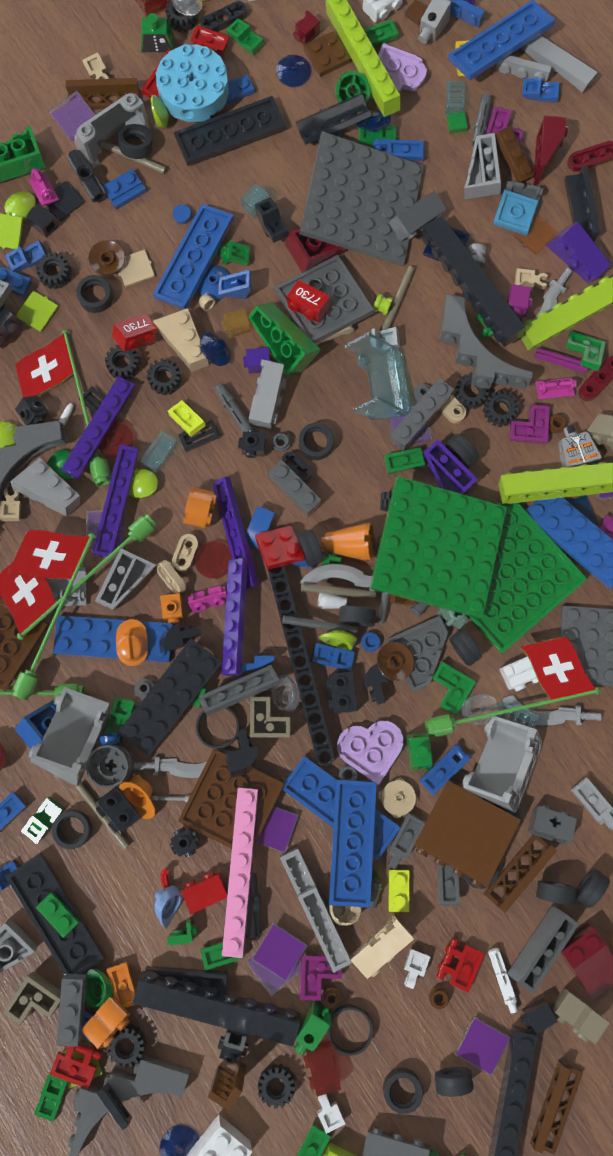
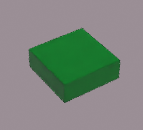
M465 112L447 114L449 134L467 131Z

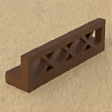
M137 78L66 80L68 102L79 95L89 110L107 108L114 103L108 101L111 96H116L119 100L126 94L133 93L139 97ZM93 97H99L101 99L97 103H92L90 101Z
M532 835L498 875L495 883L488 887L483 894L500 910L506 913L557 850L539 836ZM535 840L544 846L539 853H531V844ZM528 856L529 865L526 868L519 869L518 860L520 857ZM508 872H516V881L513 884H506L505 875ZM503 887V896L499 901L490 895L494 888Z
M558 1061L530 1140V1144L535 1151L543 1153L544 1150L555 1155L583 1074L581 1070ZM570 1072L576 1074L574 1081L566 1085ZM565 1091L568 1096L567 1101L559 1105ZM558 1111L561 1117L559 1123L552 1126L556 1112ZM550 1132L554 1138L551 1147L545 1145Z
M239 1062L235 1071L231 1074L218 1065L214 1073L208 1098L231 1112L242 1093L247 1066Z

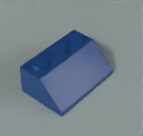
M53 701L23 717L15 727L17 733L30 749L33 745L36 746L42 742L56 713V705Z

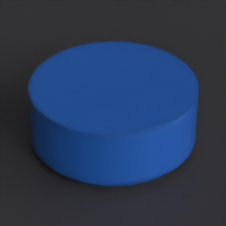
M177 205L173 209V218L178 224H186L191 219L190 209L186 205Z
M374 632L364 634L361 639L362 648L368 652L376 651L381 643L380 637Z
M118 733L103 734L99 737L101 745H111L120 742V735Z

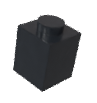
M39 203L31 208L26 215L30 224L46 238L59 226L55 216Z
M543 998L522 1009L525 1016L522 1018L528 1030L532 1029L535 1034L557 1023L552 1010Z

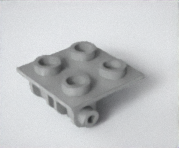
M80 567L72 587L86 576V567ZM47 578L56 602L64 595L71 579ZM86 581L66 598L63 606L87 605Z

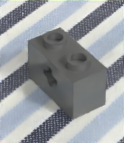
M540 805L532 811L528 833L566 846L573 840L577 819L571 817L567 812L558 813L549 806Z

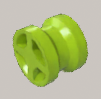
M379 293L373 307L374 311H380L383 315L387 316L393 298H386L383 294Z

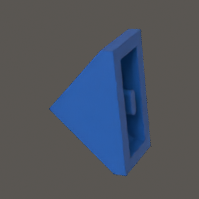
M250 270L219 277V296L246 299L251 289Z

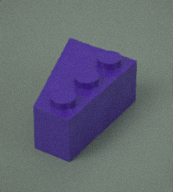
M578 222L560 231L546 245L587 283L596 280L611 265Z
M438 439L424 452L426 462L439 488L465 495L477 483L478 479Z

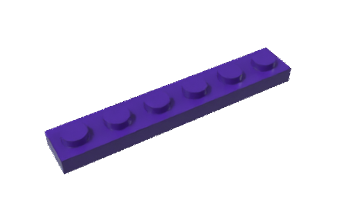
M119 376L117 377L62 466L63 472L80 479L135 389V384Z
M125 445L119 446L92 552L93 555L107 557L115 549L139 453L138 448Z
M223 477L213 483L215 495H217L216 499L232 559H248L246 590L259 585L231 479L230 477Z
M245 558L229 560L222 659V675L226 676L241 675L248 567V559Z

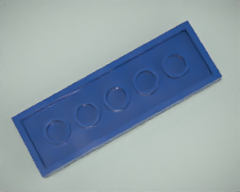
M531 0L449 53L448 60L469 80H472L553 27L555 19L534 0Z
M201 204L153 293L155 299L183 310L188 308L235 219L232 214Z
M564 498L538 500L525 510L557 545L609 590L613 588V540Z
M58 616L53 654L119 659L116 649V632L119 625L126 620ZM140 621L145 626L147 632L148 653L144 661L170 663L171 651L160 653L159 641L164 631L172 627L173 624Z
M303 756L285 781L282 790L333 827L336 779ZM376 809L373 858L378 861L401 827Z
M336 780L329 905L370 908L376 782Z

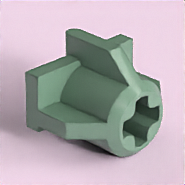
M439 608L436 615L446 621L444 623L445 627L453 625L460 630L464 623L468 621L466 615Z

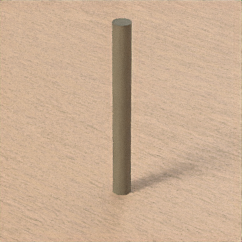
M103 139L101 140L100 147L126 157L121 153L119 146ZM128 158L162 174H165L167 169L165 166L146 158Z
M408 266L381 330L390 328L415 270L414 267Z
M304 583L301 585V591L374 599L376 597V591Z
M81 782L75 788L121 847L126 849L130 843L122 834L119 835L118 832L114 834L107 825L110 822L105 816L102 818L95 809L97 807L96 800Z

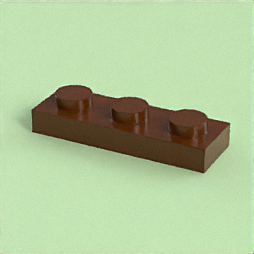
M511 126L496 132L495 139L516 181L522 183L533 177L534 173Z

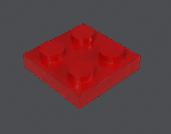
M292 526L255 534V540L267 570L304 560L305 556Z

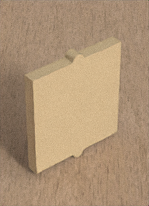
M145 249L125 256L124 265L118 272L125 287L155 277L151 267L152 262L149 261Z

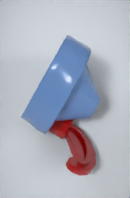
M164 868L161 871L160 880L163 890H158L155 893L156 902L154 907L156 916L165 929L171 922L183 899L182 893L177 886H169L167 874L170 871L168 868Z

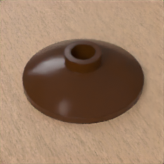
M100 241L89 252V264L95 272L101 275H112L123 267L125 253L122 247L114 241Z
M390 642L379 650L377 666L382 675L387 679L400 681L411 674L414 667V659L412 653L405 645L398 642ZM390 660L395 662V666L391 664Z

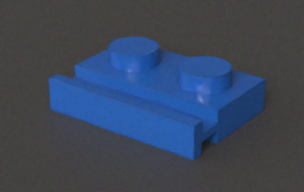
M133 169L102 186L116 210L147 192Z

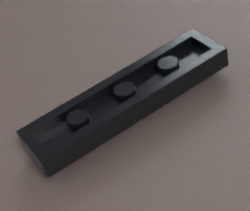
M146 966L145 969L146 972L153 971L157 975L171 976L182 982H193L205 988L212 987L219 992L226 993L228 971Z

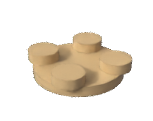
M396 778L394 781L389 782L378 794L383 807L395 818L409 813L418 802V797L413 787L405 782L403 778Z

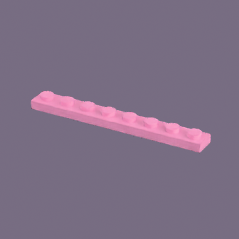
M238 788L222 956L243 958L258 789Z

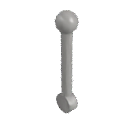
M190 795L185 797L151 796V800L185 801L187 803Z

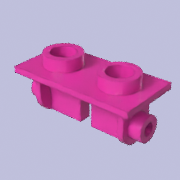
M37 168L32 169V178L28 180L41 205L45 206L59 200L46 174H42L41 170Z
M572 378L535 382L538 400L575 396L574 388H576L577 383Z
M225 586L208 589L209 595L205 596L204 590L188 596V603L192 613L224 605L227 595Z

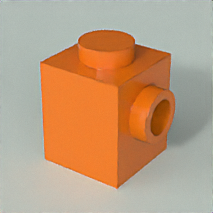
M180 593L160 596L162 616L165 621L172 624L179 623L180 619H184L182 596Z

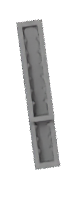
M541 35L521 47L523 51L538 63L551 66L550 73L558 72L582 93L598 73Z
M296 847L280 855L282 864L333 973L350 965L352 962L299 848Z

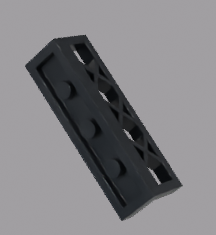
M360 93L300 119L295 123L302 141L307 145L320 139L322 131L332 134L370 117L371 112L366 107L363 94Z
M582 166L579 174L567 175L565 177L566 192L572 224L578 222L592 241L595 242L600 233L588 166Z

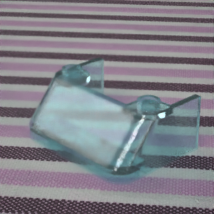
M370 332L345 344V348L357 354L359 367L368 371L372 400L354 408V412L371 420L406 416L411 411L404 361L400 350Z

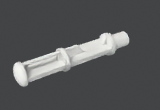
M492 948L488 951L504 1002L508 1005L510 1013L518 1012L517 999L500 949Z

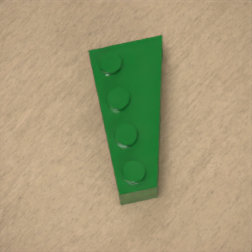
M31 125L25 128V132L19 135L18 133L12 135V139L7 142H0V182L31 173L34 168L39 170L46 168Z
M272 302L256 305L248 316V319L276 361L284 364L286 376L303 372L321 350Z

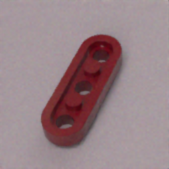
M606 141L573 152L567 161L568 168L578 172L582 166L591 168L612 161L613 141Z
M613 356L608 357L601 364L599 370H595L580 386L578 395L583 401L589 402L595 399L613 380V366L611 365L613 363ZM599 375L603 376L604 380H601Z

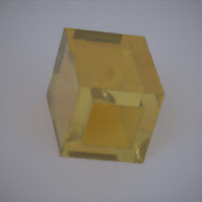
M244 308L223 314L224 321L221 324L224 333L228 332L229 338L250 332V325Z

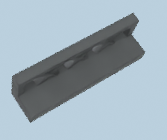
M270 665L199 696L201 708L204 713L206 712L207 716L279 685V678Z

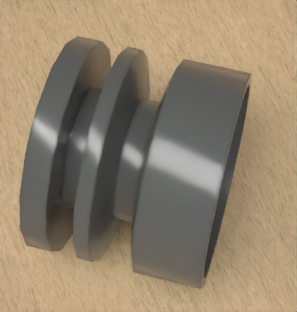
M121 744L100 746L93 750L88 757L86 763L87 775L99 787H115L127 781L133 774L134 756L126 746ZM113 761V763L117 764V767L113 768L109 763Z

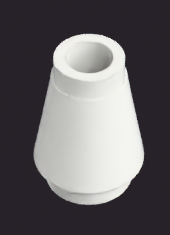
M319 593L318 606L322 607V609H340L341 606H346L347 597L341 595Z

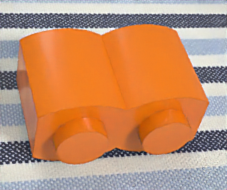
M110 997L81 1031L97 1049L107 1048L115 1040L113 1037L118 1030L122 1031L129 1024L128 1018L131 1014L115 997Z

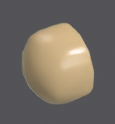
M329 905V915L339 925L346 926L357 922L362 913V907Z

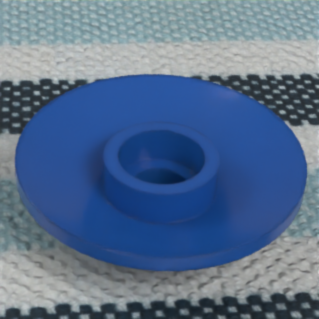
M209 266L197 289L198 293L201 296L204 294L210 295L214 300L224 298L218 295L219 277L230 274L222 267ZM213 278L216 279L215 282H211L210 280Z

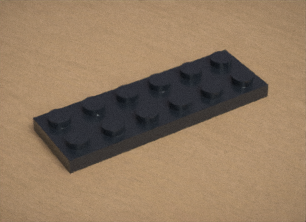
M273 96L175 131L174 137L186 165L189 166L286 130V125Z
M191 638L117 733L149 756L222 662Z
M42 853L6 876V879L64 975L82 974L105 958ZM51 892H54L80 921L64 938L36 908Z

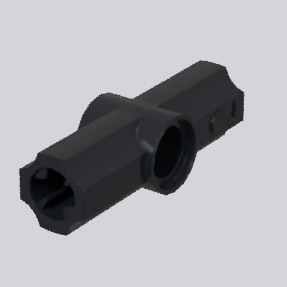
M74 149L70 151L67 160L92 202L99 203L103 201L107 195L96 178L92 167L88 164L80 150Z
M251 873L245 938L260 937L259 914L261 910L257 873Z

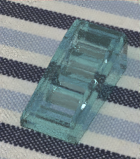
M447 80L445 114L463 112L465 82Z
M500 701L497 711L504 710V707L509 709L517 706ZM525 709L515 712L512 722L517 723L521 712L523 717L520 724L525 726L529 715L531 719L528 727L535 729L539 717L537 713ZM511 712L506 713V720H509Z

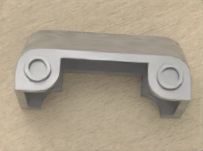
M126 94L78 128L74 138L77 150L82 152L92 168L100 164L98 154L102 153L98 145L102 139H108L129 124H140L150 130L144 103L136 94Z
M64 687L62 693H58L55 698L54 704L57 705L56 713L41 743L32 746L29 757L33 764L70 784L78 786L86 771L88 757L95 750L100 739L99 737L106 726L110 703Z
M492 716L491 720L487 721L485 725L488 740L475 772L465 775L463 788L482 799L515 813L519 808L541 751L542 739L537 729Z

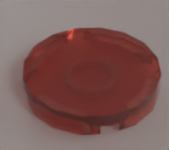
M115 420L100 444L99 450L108 457L116 458L120 445L132 447V431L125 423Z
M217 541L201 545L194 557L198 572L208 579H219L228 573L229 560H232L228 547Z

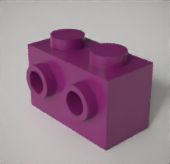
M512 284L505 301L521 321L523 317L526 318L527 312L531 308L532 298H529L531 287Z

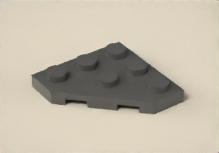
M440 616L387 639L388 643L398 642L405 645L412 653L414 667L411 674L405 678L411 693L431 683L448 635V631Z

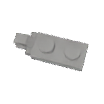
M585 777L571 789L572 793L600 825L605 823L610 830H613V808L591 781Z

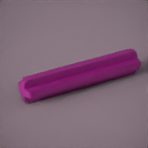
M540 347L536 350L535 358L582 373L588 371V368L580 366L581 360Z

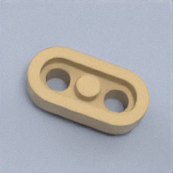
M453 395L439 410L452 423L462 422L466 415L464 406ZM454 410H458L460 414H455Z
M185 534L178 542L172 558V564L178 571H187L192 565L199 546L198 540L194 535ZM187 542L193 543L190 548L186 547ZM184 559L186 560V563L184 565H180L179 561Z
M163 560L156 564L157 573L174 594H181L186 590V581L178 575L171 562Z

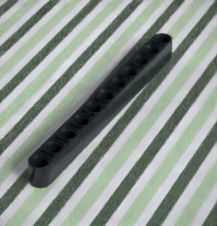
M281 566L282 570L278 574L271 572V569H269L268 574L315 757L320 765L329 766L334 760V754L301 627L296 625L293 629H287L285 623L282 622L283 616L298 618L285 566ZM280 583L286 585V590L283 592L276 590V586ZM283 602L291 604V608L287 611L282 610L280 606ZM292 639H299L301 645L298 648L291 647L290 641ZM303 657L306 660V664L298 667L295 665V659ZM308 676L311 682L309 685L303 686L299 682L300 678ZM311 694L316 698L313 705L305 703L304 698L306 695ZM316 713L320 716L321 720L318 724L310 722L309 717L311 714ZM318 732L323 733L326 737L325 742L322 744H318L314 740V736ZM326 751L330 754L329 762L322 763L319 756L321 752Z

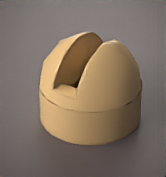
M204 294L200 297L199 303L204 311H209L214 307L215 300L210 295Z

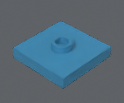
M504 189L492 225L527 236L539 200Z

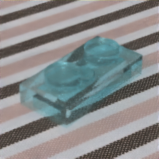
M160 431L140 462L157 473L177 444V440Z

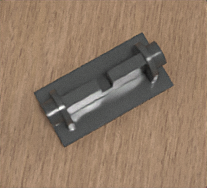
M514 180L506 182L505 190L540 201V196L543 192V188L540 185H526L514 182Z

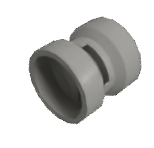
M482 244L470 245L468 247L469 253L478 265L483 268L485 266L484 255L486 254V246Z

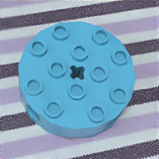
M185 44L171 50L160 61L156 71L157 89L160 100L172 116L186 122H201L209 119L211 115L217 111L219 112L225 106L229 95L227 68L221 57L206 46Z

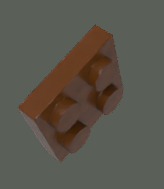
M335 31L304 45V51L319 77L351 63V58Z

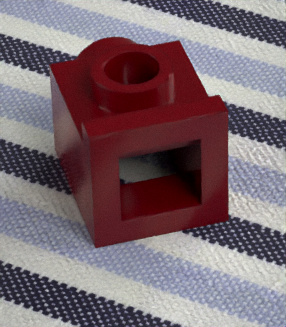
M307 10L305 17L300 19L295 25V31L293 32L295 40L303 45L312 41L320 33V21Z

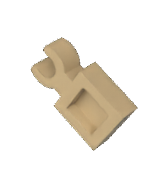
M98 52L82 60L91 79H109L105 74L107 70Z
M517 268L515 272V285L531 287V290H533L534 286L538 289H545L547 283H542L540 280H546L548 275L545 273L535 275V270Z
M5 489L4 496L6 501L0 502V521H20L21 502L17 501L20 494L15 492L14 495L9 496L8 489Z

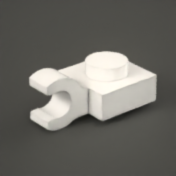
M410 948L404 965V970L409 971L404 982L405 986L414 989L417 976L424 977L430 959L429 955Z
M325 1089L318 1091L317 1097L322 1108L317 1110V1113L327 1134L345 1125V1121L337 1102L335 1101L330 1104Z

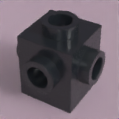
M38 395L23 397L15 408L26 426L44 423L45 418L49 414V411Z
M252 429L247 432L243 431V435L239 437L238 449H241L242 455H245L247 458L265 457L266 433H259V431Z
M182 827L173 832L174 837L170 838L172 843L169 845L174 854H178L179 857L184 855L187 858L196 853L195 848L200 846L198 843L200 839L195 830L192 831L191 828L185 830ZM182 839L187 841L186 847H182L180 843Z
M227 1029L225 1036L220 1037L217 1049H221L219 1058L224 1059L228 1063L239 1064L241 1056L245 1057L249 1045V1043H245L247 1034Z

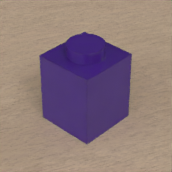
M268 347L246 349V356L243 357L244 368L248 367L249 374L261 373V361H270Z

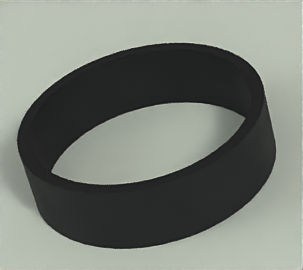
M228 707L224 709L229 710L233 714L237 723L235 736L229 743L223 746H212L206 743L199 732V723L205 714L202 711L196 721V733L204 745L220 749L231 745L236 740L240 724L237 715Z
M344 1005L332 1013L331 1023L343 1011H357L364 1015L369 1022L370 1033L368 1039L361 1047L354 1050H346L337 1046L332 1040L330 1027L327 1030L328 1038L332 1047L337 1052L347 1056H354L365 1051L370 1045L373 1027L368 1014L362 1008L355 1005Z

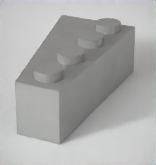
M10 917L0 927V974L26 956L34 953L38 947V944Z

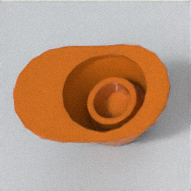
M126 620L117 629L116 649L118 658L122 663L128 666H136L141 664L147 657V632L145 626L138 620Z
M139 774L135 775L129 782L121 783L119 786L120 792L137 814L143 819L153 818L155 807L151 801L152 786Z

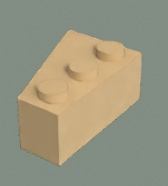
M188 308L153 321L158 328L157 332L161 334L191 372L209 366L207 356Z
M392 914L350 955V960L367 979L371 976L375 977L381 971V967L389 963L414 938L401 921Z

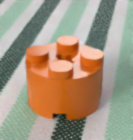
M191 486L182 524L203 529L210 527L212 513H209V511L214 509L217 495L213 494L214 492Z

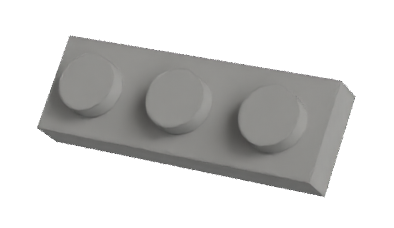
M508 55L497 63L495 70L504 74H512L519 78H542V83H545L551 66Z

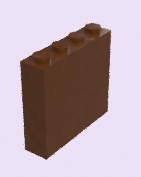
M447 781L414 847L417 848L416 852L426 858L428 855L435 858L434 862L445 868L447 865L453 868L452 873L463 878L465 875L472 879L470 883L481 889L483 886L487 888L521 820L456 784Z

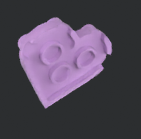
M383 43L378 57L398 92L400 93L402 89L412 92L417 91L418 87L425 81L427 68L422 63L423 60L414 54Z
M378 721L368 729L361 726H352L345 729L337 741L339 756L347 764L378 785L403 747L401 730L389 721Z

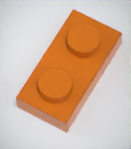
M128 961L107 968L114 997L125 1008L135 1005L132 1003L136 989Z

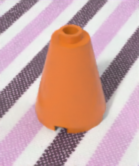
M371 523L328 532L321 539V546L328 553L363 561L373 560L374 549H372V544L374 543V530Z

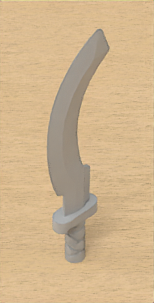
M566 268L557 282L551 280L549 283L550 288L543 296L544 303L537 316L544 311L550 312L553 310L552 307L557 304L556 298L559 293H565L567 287L564 288L563 285L571 275V269Z
M327 564L310 571L301 580V584L315 585L323 579L341 578L353 582L355 586L370 588L372 576L363 575L361 570L351 566Z
M514 695L503 698L507 709L523 706ZM575 705V709L559 707L555 711L541 712L528 708L511 712L524 722L541 726L559 725L565 723V720H574L576 725H582L580 719L601 721V713L581 712V706Z
M221 749L220 752L226 754V752H231V751L226 750V749ZM155 756V762H135L134 770L155 769L153 776H158L159 771H169L171 775L178 777L199 778L207 761L199 764L178 762L176 758L160 759V756Z

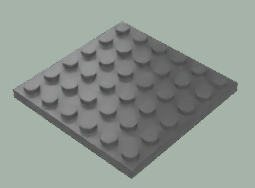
M322 131L299 234L402 266L405 262L409 240L406 237L400 241L389 222L416 203L423 165Z

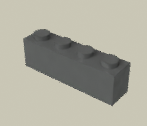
M439 378L393 430L389 440L402 451H405L452 397L454 389Z
M552 905L507 974L534 994L579 924L566 913Z

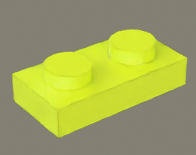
M182 400L168 410L169 416L191 437L206 426L205 422Z
M389 869V912H409V870Z

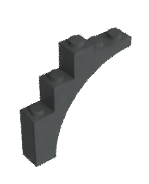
M446 295L442 307L439 342L457 345L456 364L473 366L471 385L490 389L492 383H497L498 385H509L527 389L532 379V372L509 365L491 354L474 335L468 323L465 312V298Z
M60 421L15 427L13 439L16 446L0 448V502L3 501L4 490L8 488L11 483L10 481L13 480L17 472L28 461L46 450L67 444L65 426Z
M144 1054L141 1061L135 1065L134 1074L114 1068L110 1075L107 1074L104 1085L109 1083L121 1102L151 1093H168L183 1096L191 1068ZM91 1084L89 1089L84 1087L76 1089L73 1102H76L74 1111H78L74 1126H77L75 1134L71 1135L68 1143V1148H71L69 1156H79L86 1137L93 1126L109 1112L97 1095L99 1090H101L99 1086Z

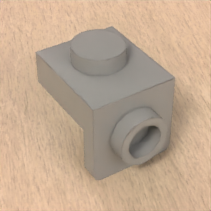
M397 327L378 331L376 328L371 329L370 342L378 351L400 347L399 329Z

